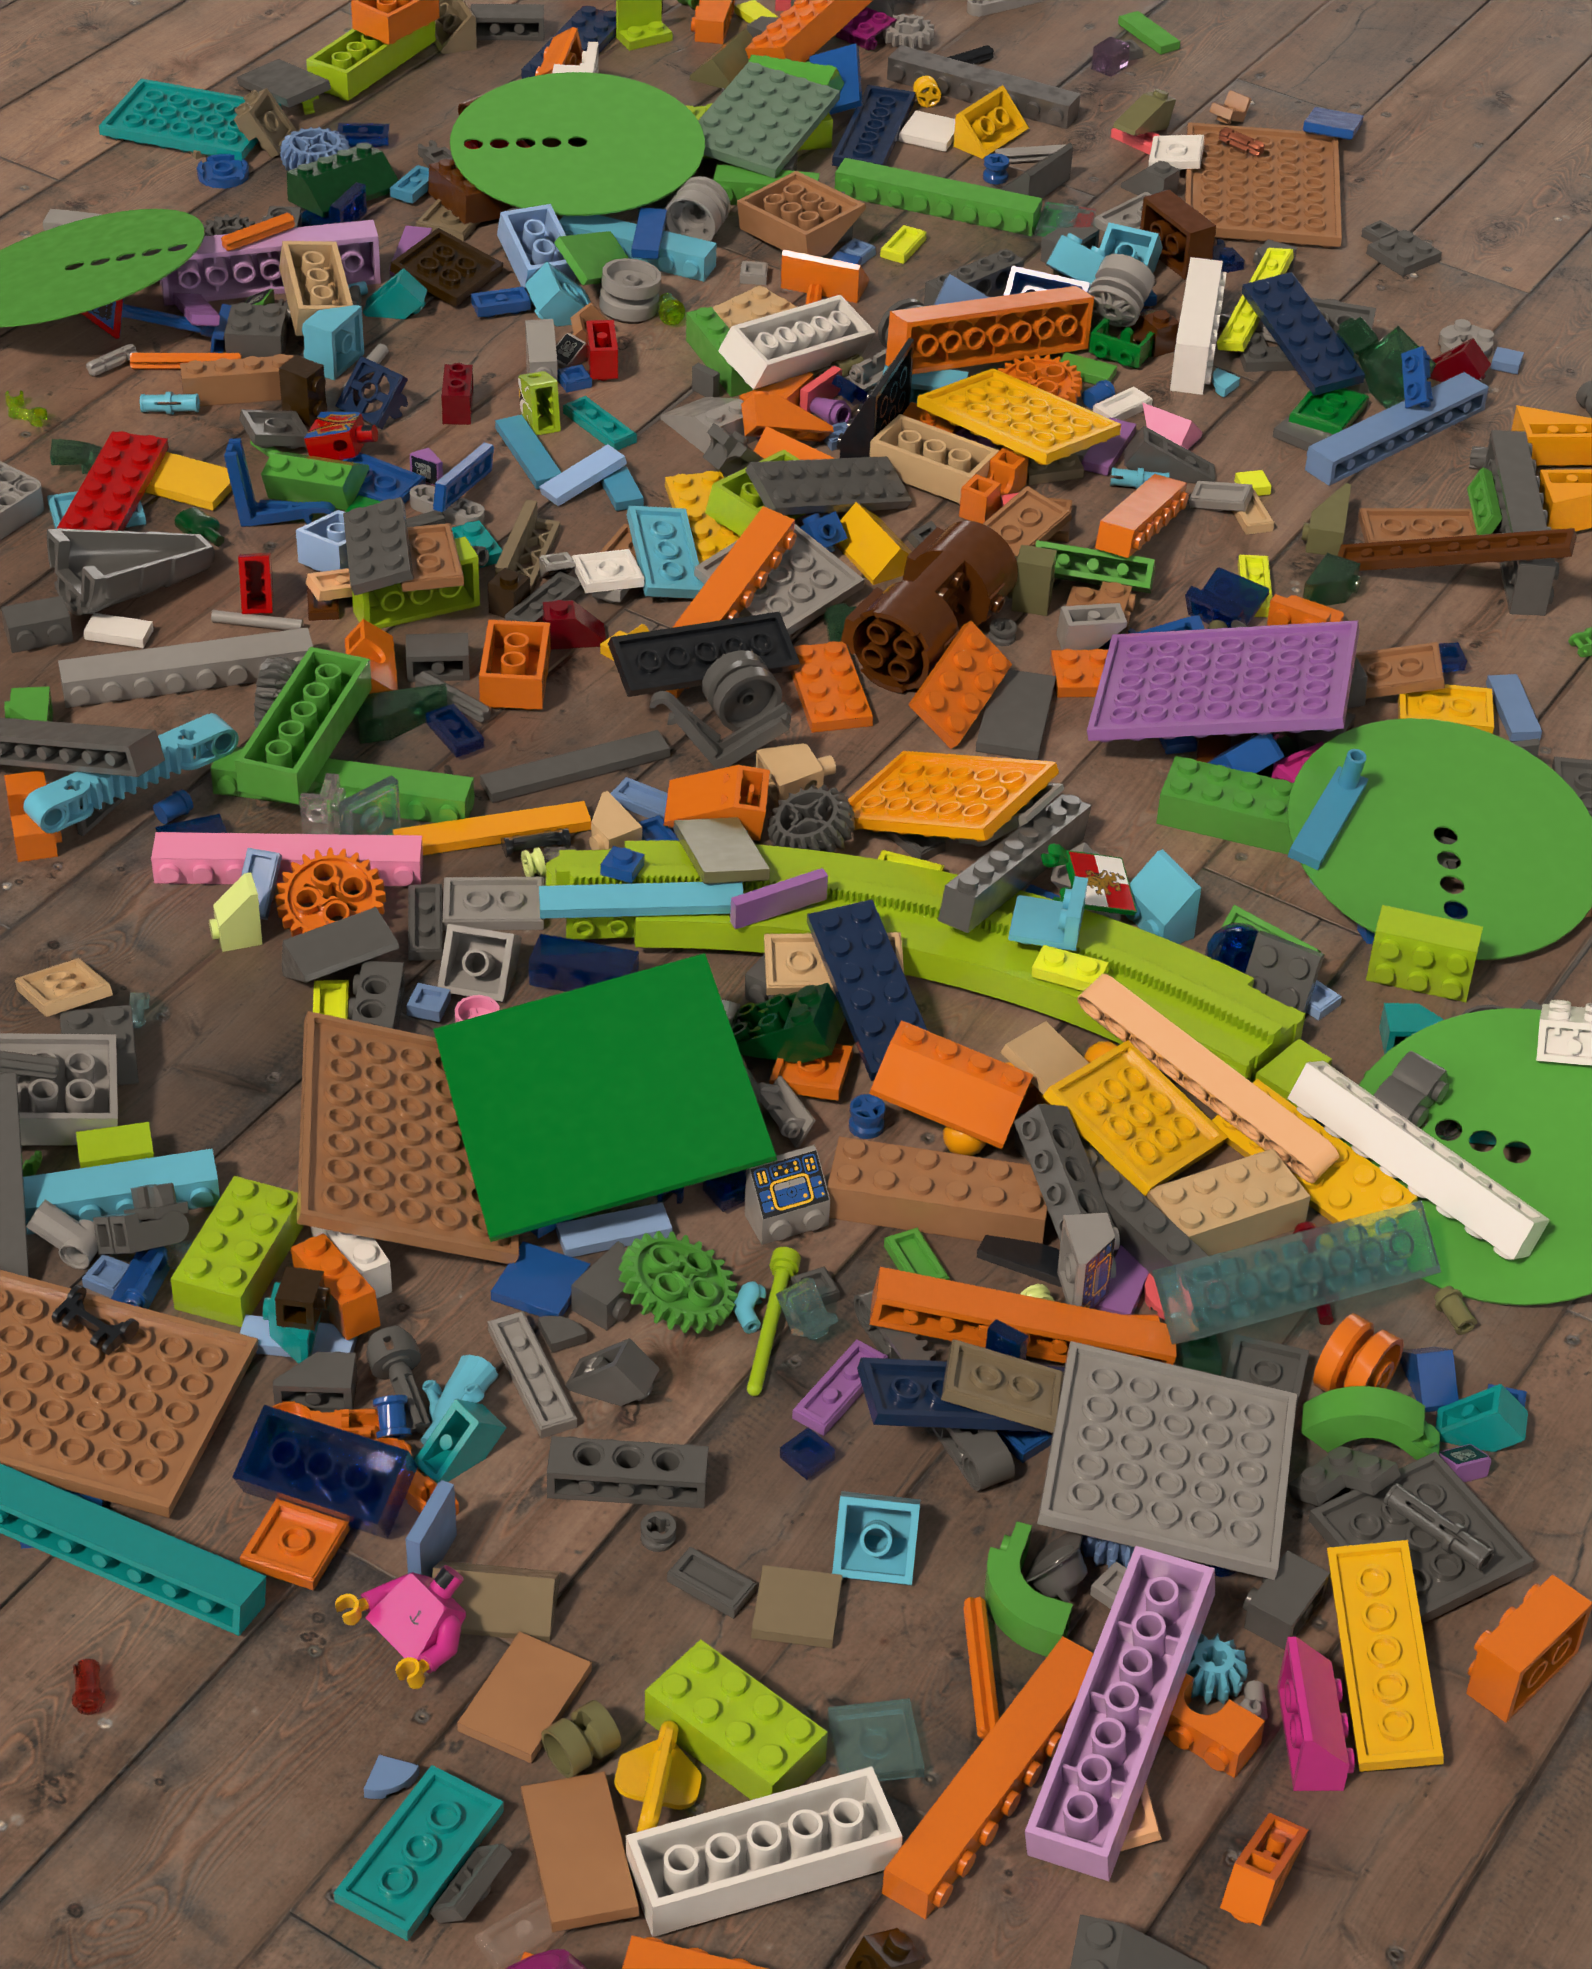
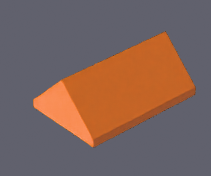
M787 250L782 252L781 288L807 293L809 285L814 284L816 286L820 284L823 288V297L830 298L841 295L848 302L858 303L868 286L869 278L861 265Z

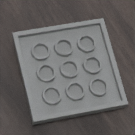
M796 524L794 526V533L797 534L794 546L791 550L784 552L778 568L770 571L764 587L757 589L750 606L747 609L743 608L740 614L746 617L780 611L789 635L864 587L865 580ZM736 542L695 566L694 576L705 584Z

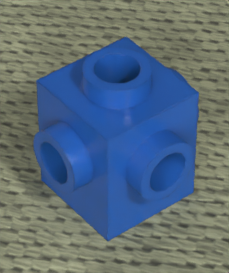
M836 511L821 518L819 513H815L802 520L804 525L800 528L830 552L835 551L833 545L848 538Z

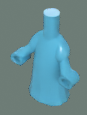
M474 1355L461 1356L443 1392L436 1380H428L423 1383L422 1389L430 1402L429 1416L432 1422L420 1439L423 1445L455 1399L478 1403L484 1398V1392L498 1376L496 1368L489 1361Z

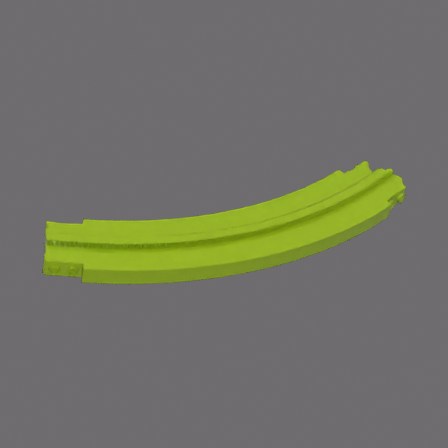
M641 840L624 841V848L645 854L644 866L632 883L600 875L601 863L611 849L559 850V856L546 863L545 886L702 882L680 841ZM755 844L770 868V876L767 881L742 882L743 893L823 868L828 875L827 899L735 929L731 924L730 914L566 918V946H571V942L576 939L634 937L635 948H692L764 953V934L811 933L807 924V914L872 899L886 933L901 932L905 975L963 988L1014 1003L1071 1023L1119 1044L1123 1043V1041L1091 1018L1081 1008L1077 998L1083 991L1031 977L1032 966L1042 948L1041 945L1022 944L1008 939L1018 895L1052 899L1021 890L969 933H966L938 921L945 885L958 876L953 873L841 853ZM1084 909L1076 951L1066 949L1065 951L1109 962L1107 973L1109 976L1253 1083L1255 1081L1256 1072L1297 1039H1301L1306 1013L1289 1007L1253 988V977L1168 939Z

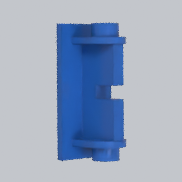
M1424 346L1401 354L1405 408L1419 404L1420 408L1431 407V402L1434 400L1431 382L1427 381V378L1431 377L1430 356L1427 355Z
M162 1246L149 1249L147 1252L144 1250L136 1252L111 1299L149 1309L171 1268L166 1265L169 1260L168 1250Z

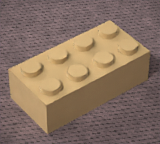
M282 241L279 269L295 335L304 336L302 334L303 323L315 312L323 309L352 306L353 303L337 242Z
M901 414L893 419L870 442V457L887 456L902 482L928 491L933 495L952 500L957 504H960L961 488L975 474L986 478L990 459L999 452L997 449Z
M1274 1149L1156 1186L1146 1195L1150 1202L1211 1258L1293 1231L1298 1224L1306 1222L1311 1197Z

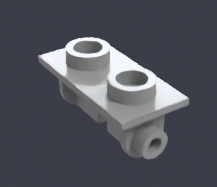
M886 349L874 355L873 360L868 358L858 364H854L849 371L850 375L844 377L843 381L861 392L875 386L884 371Z
M778 1076L773 1085L764 1082L758 1083L761 1091L759 1103H762L780 1127V1133L788 1137L795 1148H799L816 1120L782 1076Z

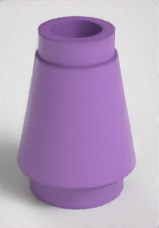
M815 397L810 404L811 412L830 425L842 422L848 423L851 418V408L843 400Z

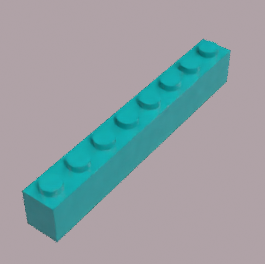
M0 1463L1 1534L238 1636L264 1608L266 1596L265 1575Z

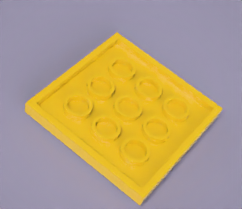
M1129 1040L1051 1085L1042 1096L1051 1105L1067 1106L1078 1133L1144 1196L1152 1188L1165 1184L1221 1147L1228 1138L1217 1125Z

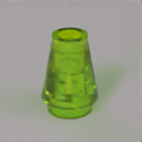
M662 294L659 298L660 320L667 325L679 324L685 317L684 305L672 294Z

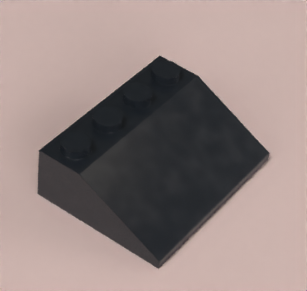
M909 338L874 389L868 391L864 404L859 405L857 414L854 419L851 418L849 420L846 431L840 433L837 441L840 458L870 457L871 440L899 414L902 415L909 406L914 339Z

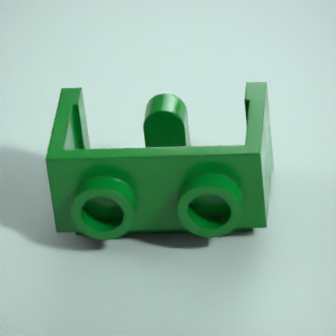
M1104 318L1091 332L1089 353L1094 354L1098 358L1108 359L1123 366L1139 368L1148 357H1152L1153 332L1149 331L1146 338L1139 345L1133 344L1134 331L1129 327H1126L1121 332L1120 339L1108 336L1110 319Z

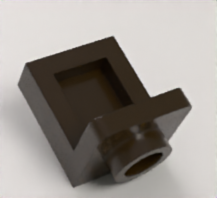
M898 1928L863 1936L845 1969H919L925 1958L914 1947L912 1940L906 1934L902 1933Z

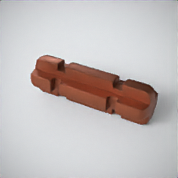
M1224 127L1219 132V140L1221 142L1229 143V145L1244 152L1249 151V154L1256 157L1264 153L1265 144L1258 140L1254 142L1253 138L1237 131L1235 132L1228 127Z

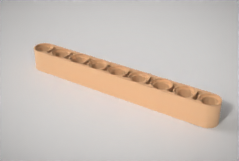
M1101 974L1078 996L1079 1005L1091 1018L1121 1041L1129 1040L1159 1070L1265 1151L1274 1149L1286 1166L1305 1181L1314 1183L1339 1158L1336 1148L1326 1138L1108 974Z

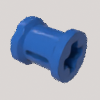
M390 1395L373 1399V1407H376L378 1410L380 1431L376 1432L377 1439L385 1437L401 1439L411 1436V1428H408L406 1425L404 1407L408 1403L406 1395Z

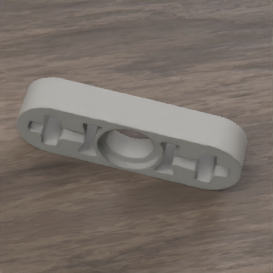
M426 484L412 487L410 489L411 508L421 513L434 511L435 487ZM460 497L450 506L451 508L443 511L445 522L460 526L467 522L478 520L483 526L485 525V508L481 504Z

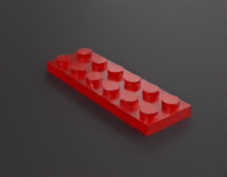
M112 431L57 529L124 531L169 449L168 438Z

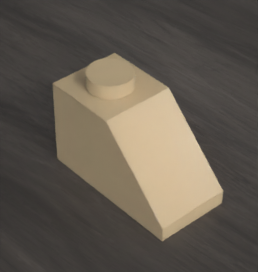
M608 791L603 792L591 821V837L589 838L591 849L609 850L613 846L624 848V841H641L642 826Z

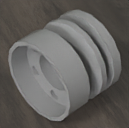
M702 176L690 178L681 186L667 205L665 227L668 232L711 241L730 212V200L727 192L719 183L711 178Z
M1124 254L1105 256L1095 275L1096 279H1094L1087 292L1094 296L1092 314L1101 321L1104 318L1110 319L1109 324L1117 327L1134 325L1144 307V302L1154 286V275L1143 262Z

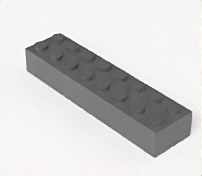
M1491 430L1484 468L1492 472L1502 520L1493 531V534L1551 530V527H1547V510H1543L1544 496L1543 493H1539L1540 478L1535 476L1536 460L1531 458L1532 443H1528L1526 432ZM1555 558L1534 559L1530 561H1504L1499 563L1509 614L1546 615L1547 606L1553 603L1554 598L1552 583L1559 576V562H1555Z

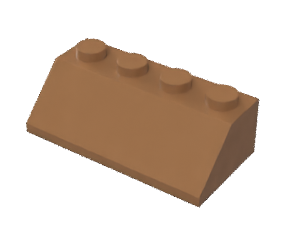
M277 354L269 357L249 356L243 359L221 358L216 361L201 362L194 360L188 363H180L183 394H198L200 406L281 400L279 367L294 357V355Z

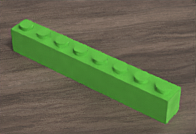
M845 158L835 172V190L845 192L846 195L856 200L1028 236L1033 235L1041 219L1042 198L850 158Z
M236 746L232 753L213 762L211 776L214 794L287 803L238 791L235 760L244 747ZM328 758L299 805L433 823L469 818L474 805V777Z

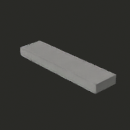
M521 1311L487 1321L488 1332L540 1438L577 1428V1418L524 1312Z

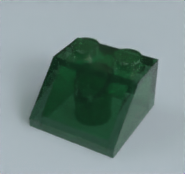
M1399 326L1395 327L1358 358L1361 368L1365 373L1370 393L1386 409L1405 399L1401 354L1419 347ZM1430 358L1429 363L1431 376L1436 366V363Z

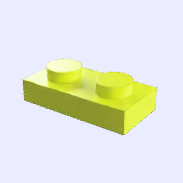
M1043 945L1032 966L1031 977L1084 991L1101 974L1108 973L1109 962Z

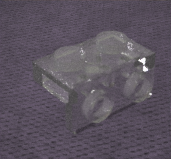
M326 773L320 794L301 793L302 834L340 835V833L346 832L347 813H342V808L345 805L346 791L345 788H340L339 774Z

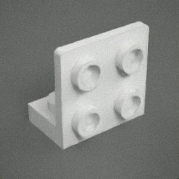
M1551 1000L1550 1004L1542 1005L1536 1061L1592 1066V1003H1587L1585 1007L1571 1006L1569 1001Z

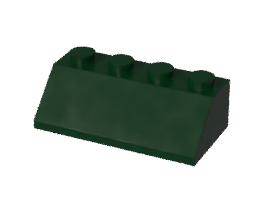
M359 143L351 149L339 150L337 154L320 157L317 161L309 164H300L297 168L287 171L288 201L320 217H326L390 193V187L399 180L383 151L372 147L369 143Z

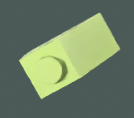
M244 873L213 905L215 919L209 920L210 932L213 940L219 939L222 952L263 945L258 893L252 873Z

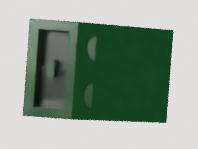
M824 983L818 986L808 985L798 992L788 995L777 994L761 1003H747L737 1009L731 1028L741 1055L772 1060L781 1058L786 1062L797 1063L801 1061V1063L832 1055L845 1016L829 983Z

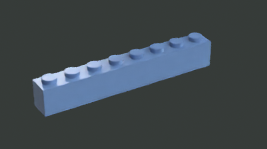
M1465 372L1431 387L1434 399L1431 402V407L1420 408L1419 404L1405 408L1404 400L1309 446L1305 471L1330 486L1484 411L1489 386Z

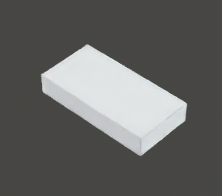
M1133 386L1093 405V412L1108 419L1111 417L1125 420L1144 411L1143 403L1152 406L1153 399Z
M93 613L84 629V639L144 648L153 632V621Z

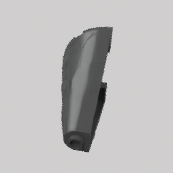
M63 528L47 529L50 568H55V574L58 576L57 581L54 582L58 595L63 596L68 611L77 616L96 613L126 600L146 595L162 586L168 588L208 570L215 560L213 546L201 534Z

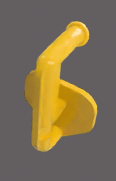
M671 1720L665 1721L661 1725L657 1740L626 1752L619 1758L614 1779L616 1789L620 1794L629 1799L643 1802L636 1832L657 1827L662 1806L678 1810L687 1809L693 1806L698 1798L702 1774L676 1744L679 1728Z

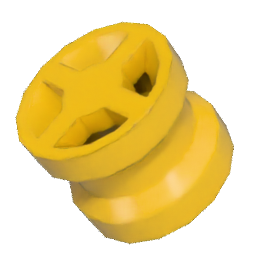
M922 76L914 82L913 91L916 92L917 101L921 106L926 108L932 107L940 101L941 92L933 77Z

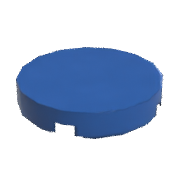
M231 154L211 155L206 158V162L202 163L201 161L198 163L197 177L202 184L212 188H232L248 180L249 165L244 159L242 161L234 160V155Z

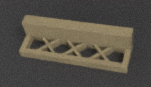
M525 500L495 566V576L502 569L507 568L530 577V595L533 593L540 577L539 557L550 554L561 529V521L538 518L537 501ZM543 529L549 530V532L539 535L535 530ZM535 545L541 547V549L531 551L529 548ZM528 562H532L534 564L533 566H530L525 569L521 566L522 564Z

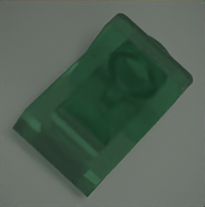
M835 604L830 608H826L823 619L824 624L827 626L828 642H842L841 638L845 619L856 606L848 607L847 604Z

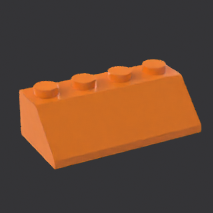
M901 1020L890 1041L869 1094L1002 1149L1024 1102L1033 1074Z

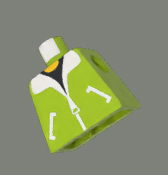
M546 371L519 375L521 414L535 435L560 432L558 381Z

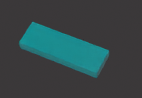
M587 396L563 405V414L604 445L608 444L618 451L637 443V434Z

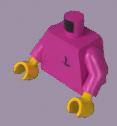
M447 1565L442 1567L434 1579L412 1572L362 1593L359 1600L352 1594H343L336 1599L335 1608L337 1612L353 1608L342 1615L343 1622L351 1626L360 1621L362 1611L366 1610L368 1615L365 1618L404 1657L396 1665L395 1671L398 1679L402 1681L407 1677L406 1680L409 1687L419 1689L425 1682V1672H435L438 1667L452 1658L458 1651L461 1625L466 1618V1611L451 1596L464 1579L456 1570Z

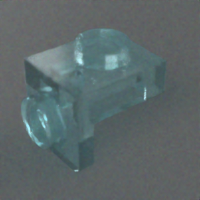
M805 1278L776 1294L792 1335L808 1337L810 1340L817 1339L826 1335L830 1331L828 1327L839 1321L835 1313L826 1311L813 1278Z

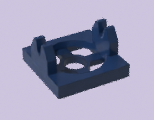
M361 356L335 406L345 412H359L362 414L363 421L372 425L375 424L376 427L383 429L388 417L393 419L402 417L403 414L399 410L400 407L408 406L407 397L401 393L408 379ZM373 373H374V375H373V377H372L371 380L366 377V376H368L369 374H373ZM383 376L387 377L390 384L388 395L381 392L379 385ZM371 384H374L376 387L375 394L367 399L364 394L365 388L370 389ZM355 400L360 401L358 406H356ZM376 400L383 403L377 411L365 412L369 403H373Z

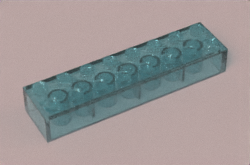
M1421 1200L1152 1270L1171 1343L1177 1344L1441 1273Z

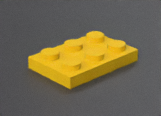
M1444 684L1445 688L1398 694V719L1417 718L1449 721L1493 734L1494 714L1491 688Z

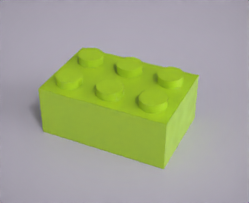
M1382 905L1366 981L1466 1003L1483 926Z

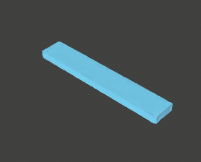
M676 882L539 886L540 919L730 914L731 898L744 894L742 882L714 884Z

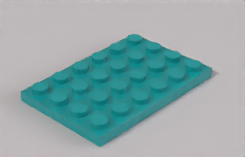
M142 78L99 125L100 135L109 136L112 139H125L138 144L147 143L157 145L160 148L179 149L183 152L197 150L201 154H207L208 157L217 154L234 155V160L242 161L259 141L257 137L248 141L234 121V118L237 116L234 110L245 102L244 97Z

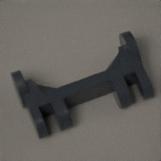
M568 828L501 838V846L506 858L511 857L512 853L518 850L556 844L564 845L565 848L571 847V837Z
M81 1285L74 1286L68 1293L66 1300L53 1312L52 1320L57 1323L62 1322V1326L68 1330H72L78 1323L94 1332L90 1344L96 1348L102 1347V1352L107 1355L113 1353L124 1341H129L136 1335L139 1329V1322L133 1318L118 1325H107L85 1311L83 1302L87 1293L86 1288Z

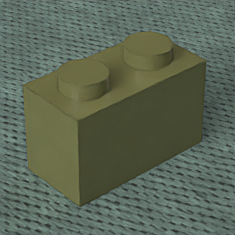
M1021 545L1018 556H1015L1018 565L1017 582L1014 589L1008 594V598H1012L1011 611L1047 616L1052 600L1057 550Z

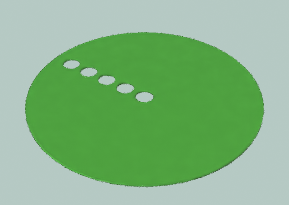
M564 72L537 75L513 81L497 87L473 101L464 109L453 125L450 135V149L454 163L461 174L476 188L497 200L519 208L551 204L556 215L590 216L618 213L645 206L679 189L699 168L705 151V137L703 129L694 114L679 100L656 87L633 79L609 74ZM548 138H555L560 140L561 144L557 147H546L542 142ZM572 138H583L587 141V144L575 147L570 145L568 141ZM502 139L509 142V145L499 149L492 147L490 143L493 140ZM521 139H531L535 142V145L529 148H522L517 146L516 142ZM469 140H478L483 143V146L478 149H469L464 146V143Z
M138 209L121 211L57 226L0 250V327L24 326L73 316L113 303L158 282L182 266L197 252L205 236L202 222L191 214L177 210ZM183 244L187 245L181 250L169 251L172 247ZM161 249L160 252L154 255L143 256L148 251ZM136 254L130 259L117 261L118 258L124 255ZM101 259H110L106 263L100 265H91L95 261ZM84 263L83 266L77 269L66 270L71 265Z
M1406 718L1373 722L1355 727L1326 742L1310 756L1295 778L1288 803V827L1292 844L1339 766L1343 768L1348 751L1359 749L1366 754L1367 758L1361 776L1368 779L1366 788L1318 870L1303 863L1301 865L1314 885L1335 907L1374 934L1382 905L1483 926L1476 960L1505 959L1531 953L1555 943L1570 933L1592 908V817L1575 791L1559 774L1530 752L1506 739L1471 726L1434 719ZM1438 828H1448L1455 832L1457 841L1453 844H1443L1435 838L1434 831ZM1442 852L1453 853L1460 859L1461 865L1455 869L1445 868L1439 864L1437 856ZM1445 877L1457 878L1463 883L1464 890L1458 894L1449 893L1441 887L1440 881ZM1448 902H1458L1467 909L1468 914L1462 919L1451 918L1445 913L1444 905Z
M1505 1008L1462 1014L1430 1025L1407 1037L1389 1050L1373 1065L1359 1084L1360 1087L1374 1095L1380 1085L1391 1076L1402 1058L1410 1051L1447 1070L1448 1092L1441 1102L1435 1101L1428 1108V1123L1421 1129L1550 1219L1530 1256L1508 1260L1499 1256L1493 1250L1494 1246L1485 1239H1478L1467 1233L1464 1229L1465 1225L1460 1221L1439 1213L1436 1210L1437 1205L1429 1199L1418 1197V1204L1376 1243L1393 1261L1415 1276L1441 1289L1452 1286L1454 1289L1460 1290L1463 1297L1477 1301L1504 1305H1542L1570 1301L1592 1294V1066L1536 1061L1541 1010ZM1453 1120L1460 1124L1462 1134L1455 1140L1446 1141L1437 1136L1435 1128L1441 1121ZM1487 1131L1496 1138V1145L1490 1151L1479 1152L1471 1147L1469 1143L1470 1137L1475 1132ZM1343 1138L1340 1139V1140H1342L1344 1143H1346L1347 1145H1349L1350 1147H1352V1144H1350L1349 1142H1347L1345 1139H1343ZM1521 1142L1529 1147L1531 1155L1525 1162L1513 1163L1505 1158L1503 1151L1508 1144ZM1366 1158L1377 1167L1380 1166V1164L1375 1162L1373 1159ZM1394 1178L1396 1181H1398V1182H1399L1400 1184H1402L1404 1187H1406V1188L1408 1187V1184H1406L1405 1182H1403L1401 1179H1399V1178Z

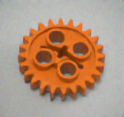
M1036 354L1034 359L1024 355V360L1020 361L1014 358V364L1006 362L1004 363L1005 369H997L1074 404L1077 403V398L1081 397V372L1077 371L1076 365L1070 366L1069 360L1061 362L1059 356L1052 360L1050 359V354H1047L1044 358H1040L1039 354Z
M329 847L327 856H322L320 851L316 849L314 859H310L303 854V864L299 865L292 862L291 868L293 873L283 872V881L285 883H277L279 894L275 895L277 906H279L277 907L278 917L282 918L284 929L291 928L292 937L336 922L331 920L335 916L347 918L375 907L380 914L385 913L383 904L386 902V894L383 891L385 890L384 881L379 879L378 869L371 870L369 859L360 863L359 853L357 852L348 858L344 848L339 855H334L332 847ZM322 877H331L327 881L319 880ZM352 890L361 891L355 895L348 894ZM309 902L314 903V904H313L312 906H310V907H303V906H302V905L305 904V903H309Z

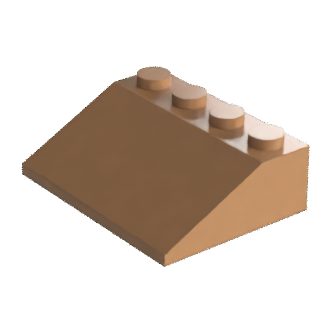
M794 171L737 200L741 230L781 250L817 257L828 254L866 209L865 203L798 171Z

